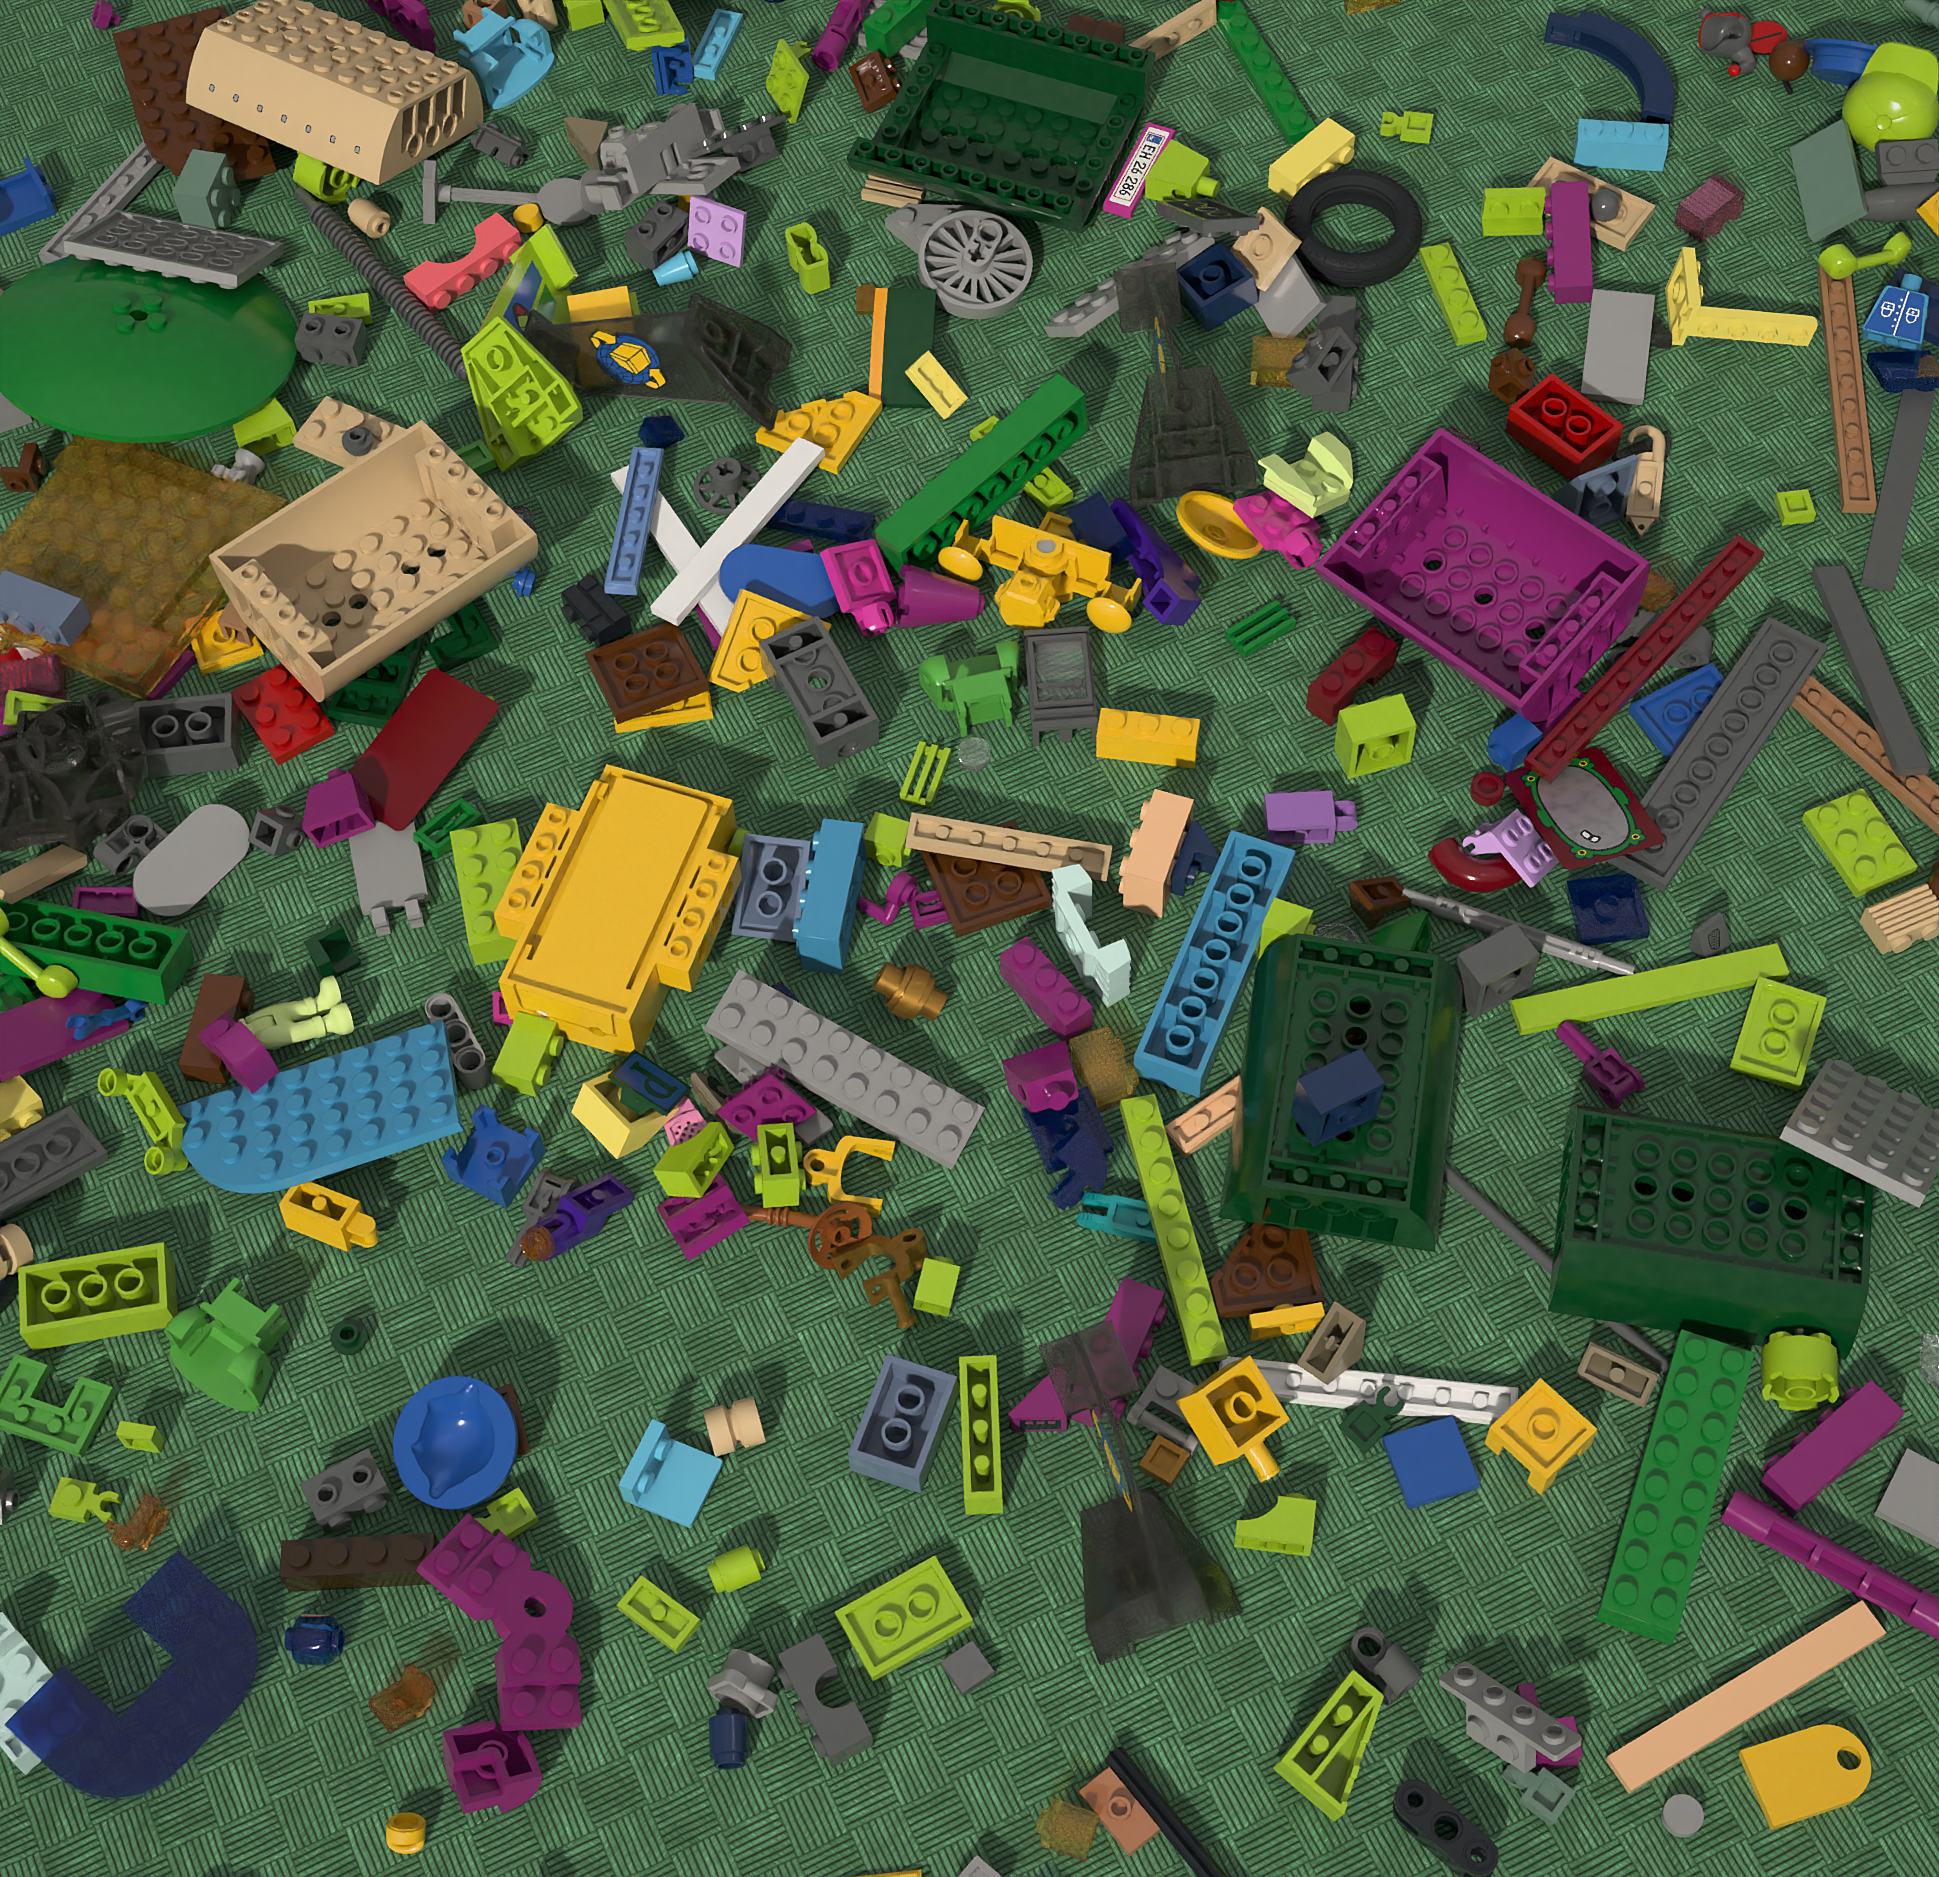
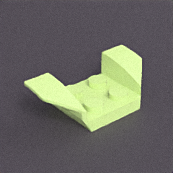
M1328 431L1312 438L1302 460L1289 465L1278 455L1272 454L1260 459L1258 462L1267 469L1263 485L1311 518L1345 504L1351 493L1353 469L1350 450Z

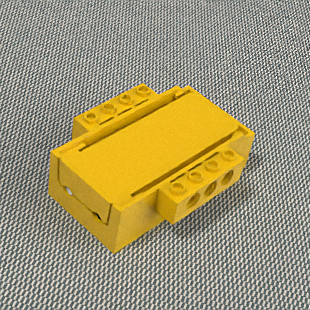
M606 764L601 777L593 781L580 811L547 802L494 913L499 934L518 940L498 981L509 1019L514 1021L518 1011L556 1021L561 1036L565 1039L627 1057L634 1049L642 1054L671 986L693 992L742 880L739 857L727 854L737 831L733 800Z

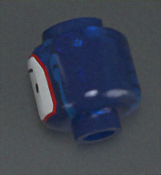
M302 1614L296 1619L293 1627H288L286 1630L285 1649L286 1651H291L293 1660L297 1664L328 1666L335 1660L336 1656L340 1657L342 1655L345 1631L344 1627L338 1625L336 1618L331 1615Z

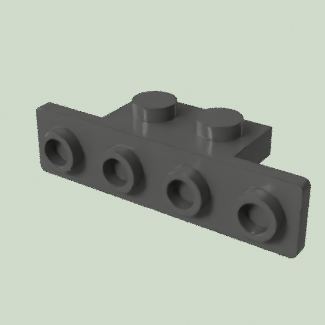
M773 112L756 118L757 125L752 120L737 126L738 133H735L733 128L718 134L719 140L716 142L714 137L698 142L699 149L689 153L691 159L722 147L725 157L738 158L741 168L734 173L737 174L779 156L769 127L787 120L786 116L783 114L774 117Z

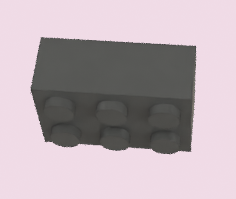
M232 692L133 702L131 758L141 779L240 768L241 713Z

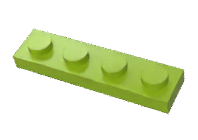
M1449 242L1420 248L1419 259L1456 345L1460 346L1486 340V327Z
M993 415L970 430V439L973 442L977 439H982L992 430L999 419ZM1048 467L1031 482L1029 481L1025 484V487L1022 489L1046 513L1048 511L1053 513L1073 499V491Z

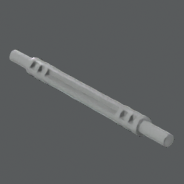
M1404 888L1401 895H1406L1412 899L1411 904L1431 910L1432 915L1488 934L1497 928L1503 927L1505 929L1516 923L1536 950L1596 971L1598 968L1626 976L1633 975L1636 967L1633 964L1603 955L1602 950L1440 895L1435 898L1408 888Z

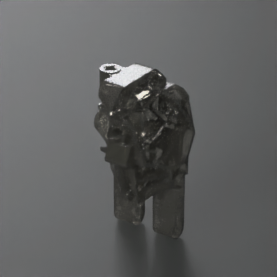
M104 690L90 697L87 694L83 695L80 702L55 703L47 711H21L18 713L17 727L0 736L1 852H13L20 848L43 845V843L60 841L74 850L80 851L98 836L103 834L110 836L112 832L131 817L129 801L135 799L149 773L146 747L138 730L139 721L137 713L129 697L122 699L119 693L112 690ZM71 751H74V753L68 759L63 760L61 762L53 763L66 758L71 753Z

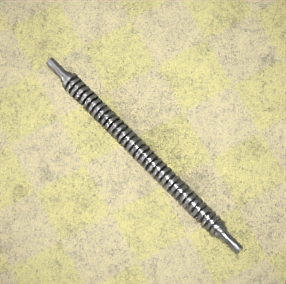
M297 188L294 195L308 209L310 221L331 241L339 252L378 291L460 380L469 382L460 350L462 346L394 276L328 204L316 201L304 188Z

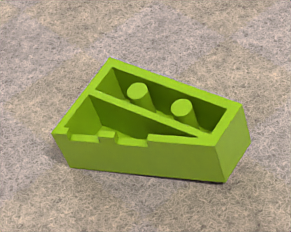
M1352 1670L1341 1680L1272 1768L1334 1822L1345 1814L1348 1805L1347 1801L1354 1780L1357 1778L1365 1747L1369 1742L1384 1698L1382 1693L1355 1670Z

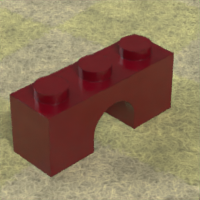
M1372 626L1308 686L1306 709L1332 727L1338 721L1339 710L1353 705L1355 694L1365 681L1374 687L1394 667L1398 644Z

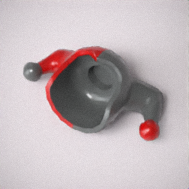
M1708 8L1702 9L1699 17L1703 22L1700 26L1698 39L1701 51L1707 55L1732 59L1736 64L1731 65L1728 69V74L1731 77L1752 72L1756 68L1757 60L1749 47L1752 38L1750 22L1741 13L1721 14L1712 13Z

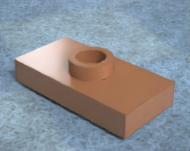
M1110 1767L1079 1791V1796L1128 1857L1132 1856L1160 1832L1158 1825Z

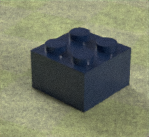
M1222 242L1186 262L1170 274L1175 297L1207 332L1258 302L1254 276Z
M1362 1048L1351 1054L1343 1052L1337 1055L1330 1064L1319 1069L1317 1067L1310 1068L1299 1076L1291 1114L1307 1136L1311 1145L1315 1147L1375 1118L1385 1083Z

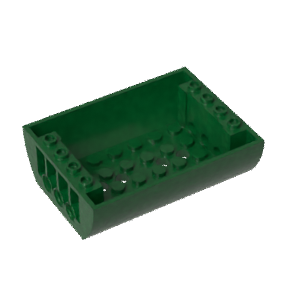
M1299 933L1286 937L1267 949L1259 959L1255 969L1219 1218L1261 1224L1264 1209L1269 1207L1271 1213L1263 1221L1265 1225L1294 1230L1301 1228L1312 1233L1435 1252L1464 995L1459 976L1446 960L1437 954ZM1350 1034H1358L1363 1037L1365 1043L1354 1046L1348 1043L1346 1037ZM1362 1048L1385 1083L1377 1116L1348 1130L1353 1136L1349 1141L1343 1142L1333 1137L1313 1147L1291 1114L1297 1080L1303 1072L1310 1068H1322L1330 1064L1337 1055L1343 1052L1351 1054Z
M1573 1104L1566 1117L1548 1311L1678 1333L1682 1329L1708 1338L1763 1347L1769 1343V1336L1776 1332H1787L1792 1336H1810L1814 1333H1824L1831 1337V1344L1836 1347L1838 1359L1846 1360L1858 1333L1869 1291L1873 1185L1780 1139V1136ZM1635 1184H1649L1653 1188L1654 1194L1650 1196L1639 1194L1635 1189ZM1674 1189H1684L1691 1195V1200L1687 1202L1679 1201L1673 1196L1672 1191ZM1751 1200L1761 1202L1765 1206L1766 1212L1763 1214L1752 1212L1748 1208L1747 1202ZM1789 1206L1797 1207L1802 1211L1804 1218L1800 1220L1790 1218L1786 1214L1785 1208Z

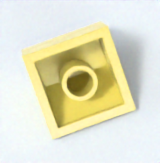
M610 1071L583 1084L571 1113L616 1159H619L642 1148L678 1112L680 1107L677 1105L667 1116L661 1115L652 1108L640 1116L620 1102L622 1088L610 1081L608 1075L612 1072Z

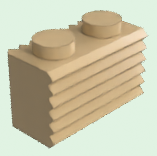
M1924 883L1865 908L1860 923L1882 955L1892 950L1894 953H1900L1910 947L1917 939L1923 938L1927 941L1939 935V900L1932 893V889H1929L1928 884Z

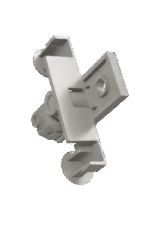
M680 103L671 108L664 123L660 121L647 123L637 130H626L623 125L609 129L607 139L601 142L600 158L604 173L599 169H590L582 175L579 181L578 197L584 210L592 215H598L604 210H623L643 193L707 195L741 168L737 157H695L691 159L689 154L699 149L698 142L711 137L715 139L718 137V134L725 131L719 109L697 110L695 103H689L688 105Z

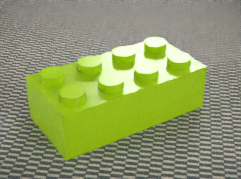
M516 818L450 831L468 944L475 965L509 959L518 941L501 936L494 917L497 906L524 852L523 841Z
M164 1242L18 1267L20 1335L33 1351L165 1328L167 1323L178 1314L175 1259Z

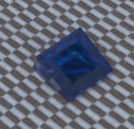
M670 415L645 417L638 432L640 439L647 448L665 449L683 440L685 437Z

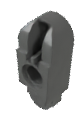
M1640 610L1639 616L1633 617L1630 625L1616 641L1624 646L1631 647L1661 614ZM1700 625L1664 664L1688 671H1696L1708 665L1713 647L1711 635L1707 629Z

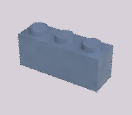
M5 569L1 572L0 624L6 622L16 626L26 634L32 632L42 636L49 643H60L71 647L92 620L81 598Z

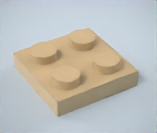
M1261 206L1255 215L1260 217L1259 230H1249L1248 235L1240 236L1230 249V252L1254 276L1255 286L1266 292L1302 241L1270 210Z

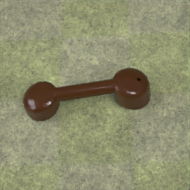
M1525 257L1518 262L1516 267L1515 281L1522 287L1517 313L1507 319L1503 331V339L1511 348L1524 349L1532 343L1536 324L1529 315L1534 289L1543 285L1547 273L1546 264L1536 257Z

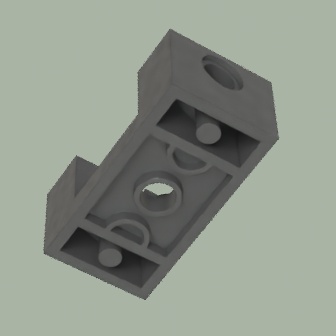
M818 615L759 642L762 669L775 692L778 693L784 690L804 725L805 744L820 770L879 743L878 717ZM818 677L828 682L826 686L818 689L813 688L809 683L812 679Z

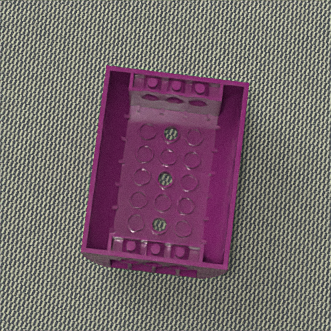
M1440 427L1318 561L1314 569L1321 580L1526 720L1540 722L1546 720L1630 625L1646 587L1650 562ZM1431 560H1438L1442 563V566L1435 571L1425 568L1426 563ZM1481 594H1490L1493 597V600L1485 605L1478 604L1475 601ZM1532 628H1540L1545 632L1539 639H1531L1526 635Z

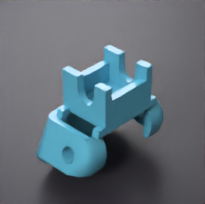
M484 7L481 10L483 16L481 21L465 34L456 30L453 32L454 40L468 51L460 49L457 52L460 63L472 70L481 95L490 109H500L518 101L542 82L553 69L555 56L552 52L549 33L542 25L525 18L515 21L514 17L509 16L507 19H504L487 7ZM510 26L519 31L521 43H512Z

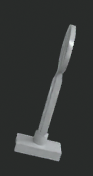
M424 160V178L422 181L423 224H435L439 202L451 203V200L511 205L532 203L538 206L539 211L547 220L563 226L582 224L593 215L585 211L580 204L578 197L580 180L571 178L555 179L546 183L539 193L454 188L448 184H439L436 161Z

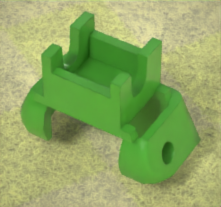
M1005 641L995 643L997 655L971 657L947 664L944 655L927 658L918 667L920 688L938 709L947 710V712L954 710L961 737L967 736V726L998 719H1004L1006 728L1012 727L1010 708H1012L1011 696L1017 692L1021 668L1020 645L1016 642Z
M234 1277L211 1305L204 1301L199 1307L194 1305L179 1312L167 1323L164 1333L171 1343L169 1353L172 1362L185 1379L210 1398L227 1407L239 1411L254 1412L262 1407L274 1371L270 1363L272 1359L267 1354L289 1330L290 1326L287 1320L280 1317L271 1327L282 1313L280 1307L273 1303L265 1313L251 1303L252 1301L246 1292L242 1290L237 1294L243 1287L241 1280ZM207 1313L214 1317V1320L210 1323L205 1319Z

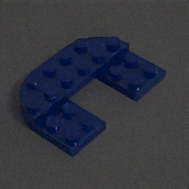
M179 1550L121 1607V1610L175 1661L120 1717L63 1665L4 1724V1727L61 1781L87 1797L105 1801L135 1799L159 1789L177 1774L185 1763L232 1714L236 1713L251 1689L258 1661L257 1640L251 1621L243 1608L235 1600L232 1601Z

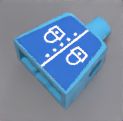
M1904 274L1900 288L1890 285L1884 287L1863 326V339L1921 353L1929 306V296L1918 293L1923 280L1921 277L1914 274Z

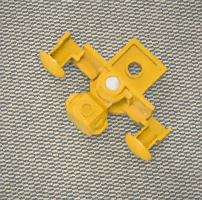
M1049 511L1046 513L1038 529L995 515L992 519V536L989 541L969 536V521L964 519L955 534V542L952 547L943 548L938 555L941 569L950 578L964 583H972L981 578L983 570L978 559L1014 571L1011 578L999 586L994 595V600L999 606V613L1005 623L1018 628L1022 632L1044 628L1049 621L1055 619L1060 610V604L1073 600L1075 594L1079 593L1093 598L1088 602L1086 612L1090 621L1097 628L1112 634L1123 633L1132 624L1128 611L1133 612L1141 597L1142 579L1137 578L1132 589H1126L1110 582L1111 554L1100 550L1106 540V530Z

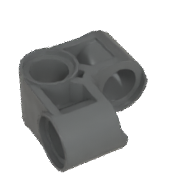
M143 814L133 815L96 845L93 856L114 876L120 877L139 864L169 834L162 830L150 817Z
M1364 1627L1354 1635L1348 1650L1349 1660L1362 1677L1384 1695L1382 1701L1384 1705H1392L1423 1678L1424 1673L1400 1644L1396 1643L1392 1646L1380 1630L1373 1627ZM1361 1642L1373 1644L1377 1650V1655L1371 1657L1363 1655L1358 1649V1644Z

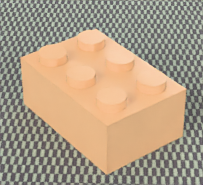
M1155 789L1151 800L1144 801L1140 813V820H1143L1140 829L1134 828L1130 840V848H1133L1130 857H1123L1119 875L1122 876L1119 893L1123 894V908L1159 918L1163 917L1171 895L1172 874L1189 827L1193 821L1194 799Z

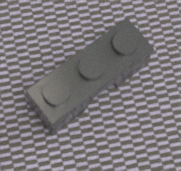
M820 1633L778 1654L781 1667L776 1669V1673L785 1691L793 1689L798 1699L797 1702L793 1703V1707L802 1725L810 1723L815 1733L810 1738V1741L819 1759L827 1757L831 1767H834L874 1746L872 1734L855 1701L839 1708H829L818 1700L822 1688L839 1678L837 1666Z

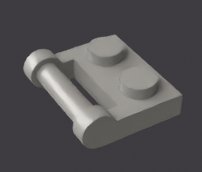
M1160 1365L1138 1401L1131 1408L1126 1420L1135 1426L1141 1424L1188 1451L1192 1458L1201 1445L1195 1432L1193 1431L1189 1435L1148 1412V1409L1152 1406L1191 1428L1175 1401L1197 1385Z

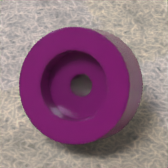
M97 0L91 18L93 27L105 30L109 23L119 24L120 14L112 12L113 6L111 2Z

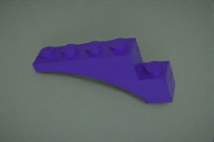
M1116 497L1099 523L1120 546L1134 567L1138 577L1142 579L1145 595L1142 603L1163 625L1184 626L1202 602L1194 592L1203 581L1124 498Z

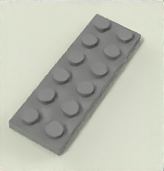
M1176 231L1164 238V244L1146 250L1142 253L1143 258L1138 262L1124 265L1120 268L1121 273L1119 275L1101 281L1097 285L1098 289L1096 291L1081 295L1074 301L1075 305L1070 309H1062L1052 315L1053 320L1044 326L1048 337H1080L1214 244V239L1202 237L1201 233L1190 231L1187 233Z

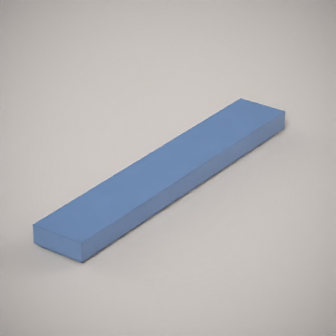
M633 447L604 584L605 593L637 596L665 457L664 449Z

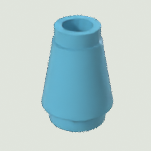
M680 251L658 266V268L652 270L659 287L694 279L693 275L699 273L690 251L685 253Z

